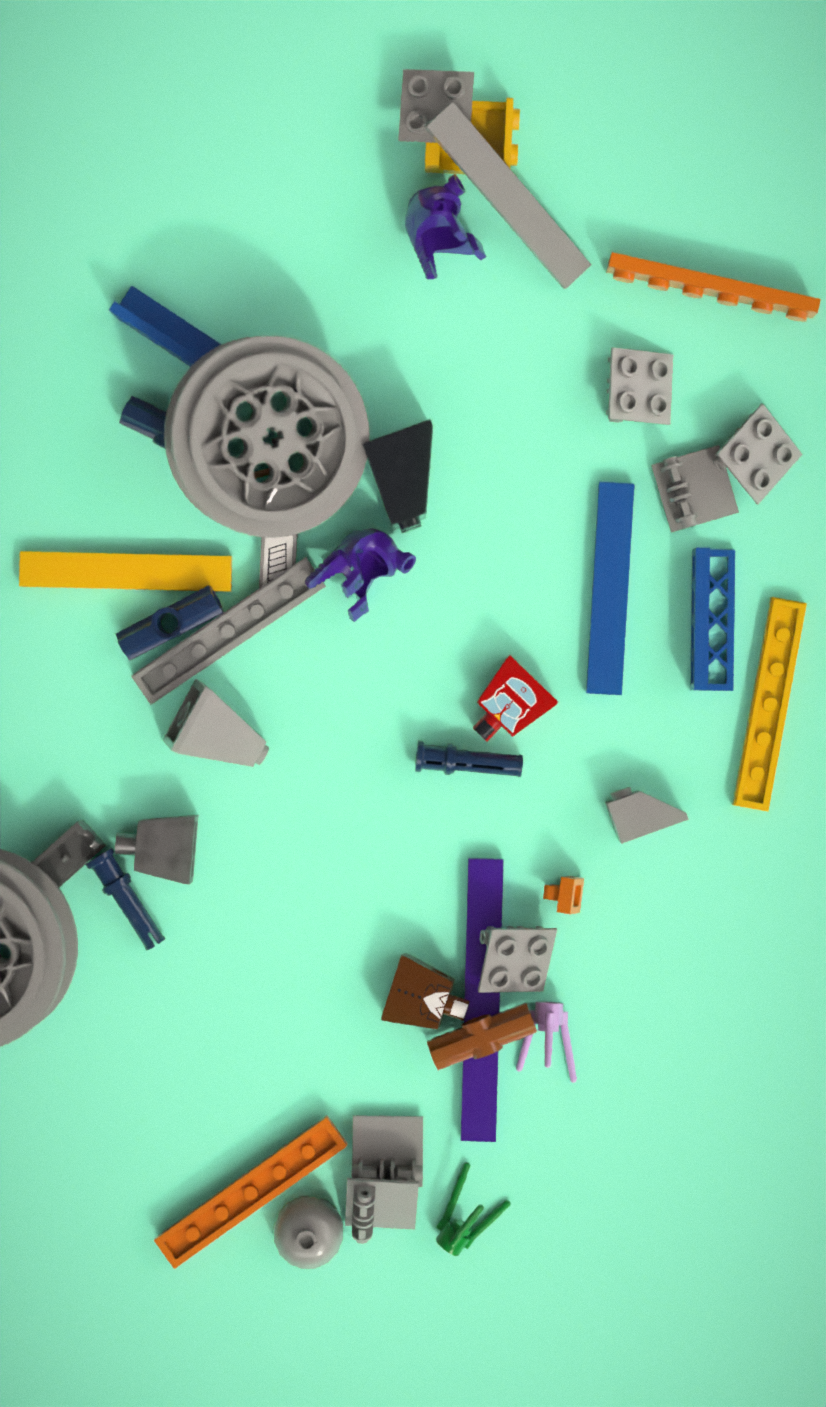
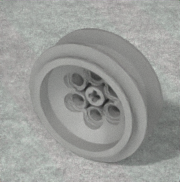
M252 336L235 339L221 344L200 357L187 370L176 386L169 402L164 426V442L168 464L176 483L186 498L204 515L223 526L246 535L268 538L286 537L302 533L318 526L333 516L350 498L361 479L367 462V455L362 443L368 442L370 438L369 422L364 402L355 383L342 366L331 356L306 342L280 336ZM280 391L285 395L286 405L281 411L276 412L271 407L270 400L275 392ZM246 401L252 408V414L247 421L241 422L236 417L235 412L238 404ZM303 417L310 419L312 424L311 432L305 437H301L296 429L297 422ZM268 428L270 431L277 433V437L272 439V446H270V443L263 442L262 438L268 435ZM235 437H239L243 442V451L239 456L231 457L227 451L228 442ZM298 452L303 457V466L300 470L292 472L288 467V459L293 453ZM259 463H266L269 468V476L265 481L257 482L253 476L254 468Z
M0 849V943H4L10 948L11 958H4L0 954V1047L25 1035L55 1010L70 987L78 959L77 928L71 908L62 891L48 874L37 865L35 866L24 857Z

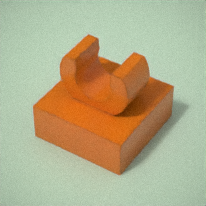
M564 876L561 877L560 885L545 884L543 899L558 901L557 912L580 913L585 878Z

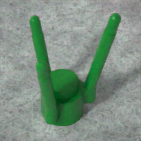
M469 1162L464 1163L445 1213L436 1226L441 1231L436 1238L437 1244L453 1256H459L464 1248L469 1249L473 1241L511 1205L509 1200L504 1201L473 1231L470 1227L484 1210V1206L481 1204L475 1208L465 1222L454 1218L452 1222L450 1221L471 1166Z

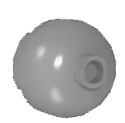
M300 1196L289 1201L279 1211L273 1227L274 1243L280 1256L290 1265L300 1269H316L329 1263L339 1252L343 1241V1221L341 1216L328 1200L322 1198Z

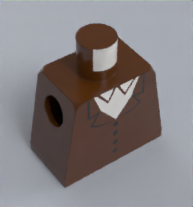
M404 953L400 957L380 1020L438 1029L444 1015L464 1021L470 1001L451 994L455 982L453 977L408 953Z

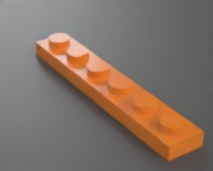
M614 252L610 255L606 273L613 274V279L620 282L633 283L634 279L646 281L648 282V287L661 291H668L669 287L683 290L682 294L687 297L701 299L703 294L717 297L716 302L723 305L737 306L738 302L752 305L751 310L763 314H772L773 310L786 313V318L799 322H806L807 318L812 319L818 313L821 302L819 298Z
M326 1115L156 1236L154 1242L174 1269L346 1148L348 1143L328 1115Z

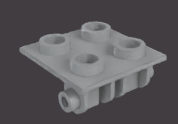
M403 69L398 141L437 143L424 126L452 101L471 122L474 72Z
M612 347L611 355L608 357V362H610V378L607 379V383H609V389H607L609 405L606 415H608L609 422L621 423L624 420L671 425L673 354Z
M760 404L748 416V419L741 427L735 431L733 436L728 439L724 446L715 453L716 459L713 461V464L721 471L728 468L753 501L759 505L803 454L765 405Z
M719 445L680 457L674 456L663 460V462L651 465L671 533L739 513L727 469L721 471L713 464V461L716 459L715 453L720 450Z
M488 926L486 930H481L480 942L481 944H486L487 949L478 992H543L557 929L543 928L542 926H536L535 928H524L523 926H517L516 928L513 926L494 928L493 926Z
M353 1115L351 1177L419 1181V1187H423V1116Z
M347 1178L345 1226H352L353 1239L359 1244L367 1243L373 1236V1227L415 1230L419 1181Z

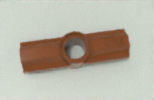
M525 1002L492 1016L491 1014H485L461 1024V1028L427 1040V1045L437 1070H441L472 1057L473 1059H479L501 1050L505 1044L536 1033L537 1029Z

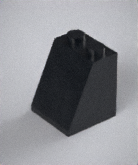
M431 419L362 443L392 529L400 528L402 534L422 527L421 520L426 519L433 439Z

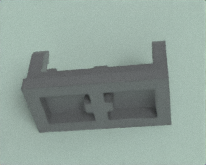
M80 820L40 854L32 864L37 865L47 873L60 888L107 845L84 820Z

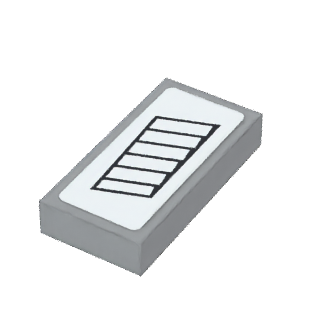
M298 534L276 538L261 537L259 588L296 564Z

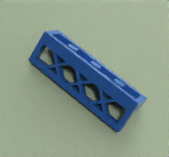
M134 286L130 287L120 304L114 301L109 308V311L116 319L189 367L207 352L221 345Z
M696 547L692 549L690 690L734 691L735 550ZM710 557H727V572L716 581L710 575ZM726 578L727 591L720 585ZM716 588L726 598V608L717 617L709 610V597ZM725 614L726 626L720 621ZM715 624L726 633V643L717 652L709 646V630ZM725 649L726 662L719 656ZM715 659L725 668V684H708L709 665Z

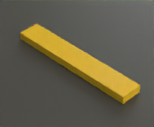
M20 551L19 587L199 591L211 585L215 592H232V556Z
M770 597L732 802L734 806L769 812L807 603Z

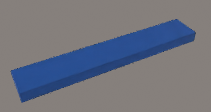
M598 483L586 682L587 694L622 696L635 484Z

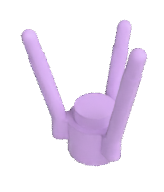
M536 1002L535 1010L529 1011L535 1026L538 1024V1031L545 1032L544 1066L546 1068L551 1067L553 1032H559L560 1025L570 1081L575 1083L577 1076L568 1028V1012H563V1003ZM533 1034L524 1037L516 1065L518 1072L523 1070Z

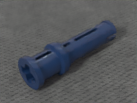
M418 740L415 772L420 773L422 769L443 771L445 775L454 774V771H465L521 778L523 755L458 750L457 746H453L451 743H448L445 747L425 745L423 741Z
M111 847L85 865L88 869H93L101 881L103 893L107 894V896H113L145 946V950L148 951L155 947L148 935L149 932L158 944L166 938L162 935L129 884L132 881L130 879L131 876L129 872L124 873L113 856L115 851Z

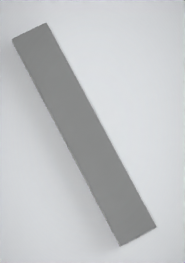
M453 101L424 126L563 289H567L591 266V263Z
M305 557L131 675L150 705L325 588L324 582L311 589L305 584L307 576L315 570L308 558Z

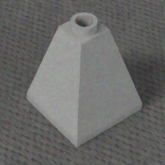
M196 678L162 740L171 751L177 754L254 767L255 763L260 765L269 751V746L265 745L267 742L209 687Z

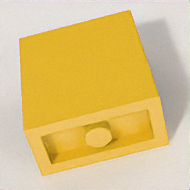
M507 97L506 102L472 101L471 124L509 168L517 166L518 144H512V130H519L520 109L513 108L514 98ZM426 142L425 173L464 174L438 143Z

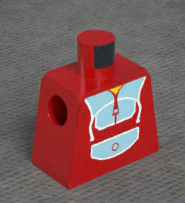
M509 655L476 703L486 713L472 728L486 742L501 727L513 737L559 702Z

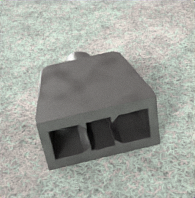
M199 815L139 820L137 834L117 833L115 854L135 855L134 871L190 885L194 878Z

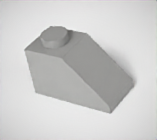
M630 787L610 793L612 800L605 802L618 841L621 844L689 820L686 812L639 790L632 792Z

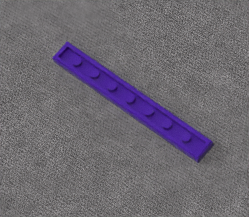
M468 858L464 999L469 1000L470 1003L464 1022L481 1015L491 1014L492 1016L500 1012V992L479 993L478 986L487 945L480 942L481 930H486L488 926L502 928L504 859ZM499 1051L483 1058L473 1059L472 1057L463 1061L461 1141L496 1142Z

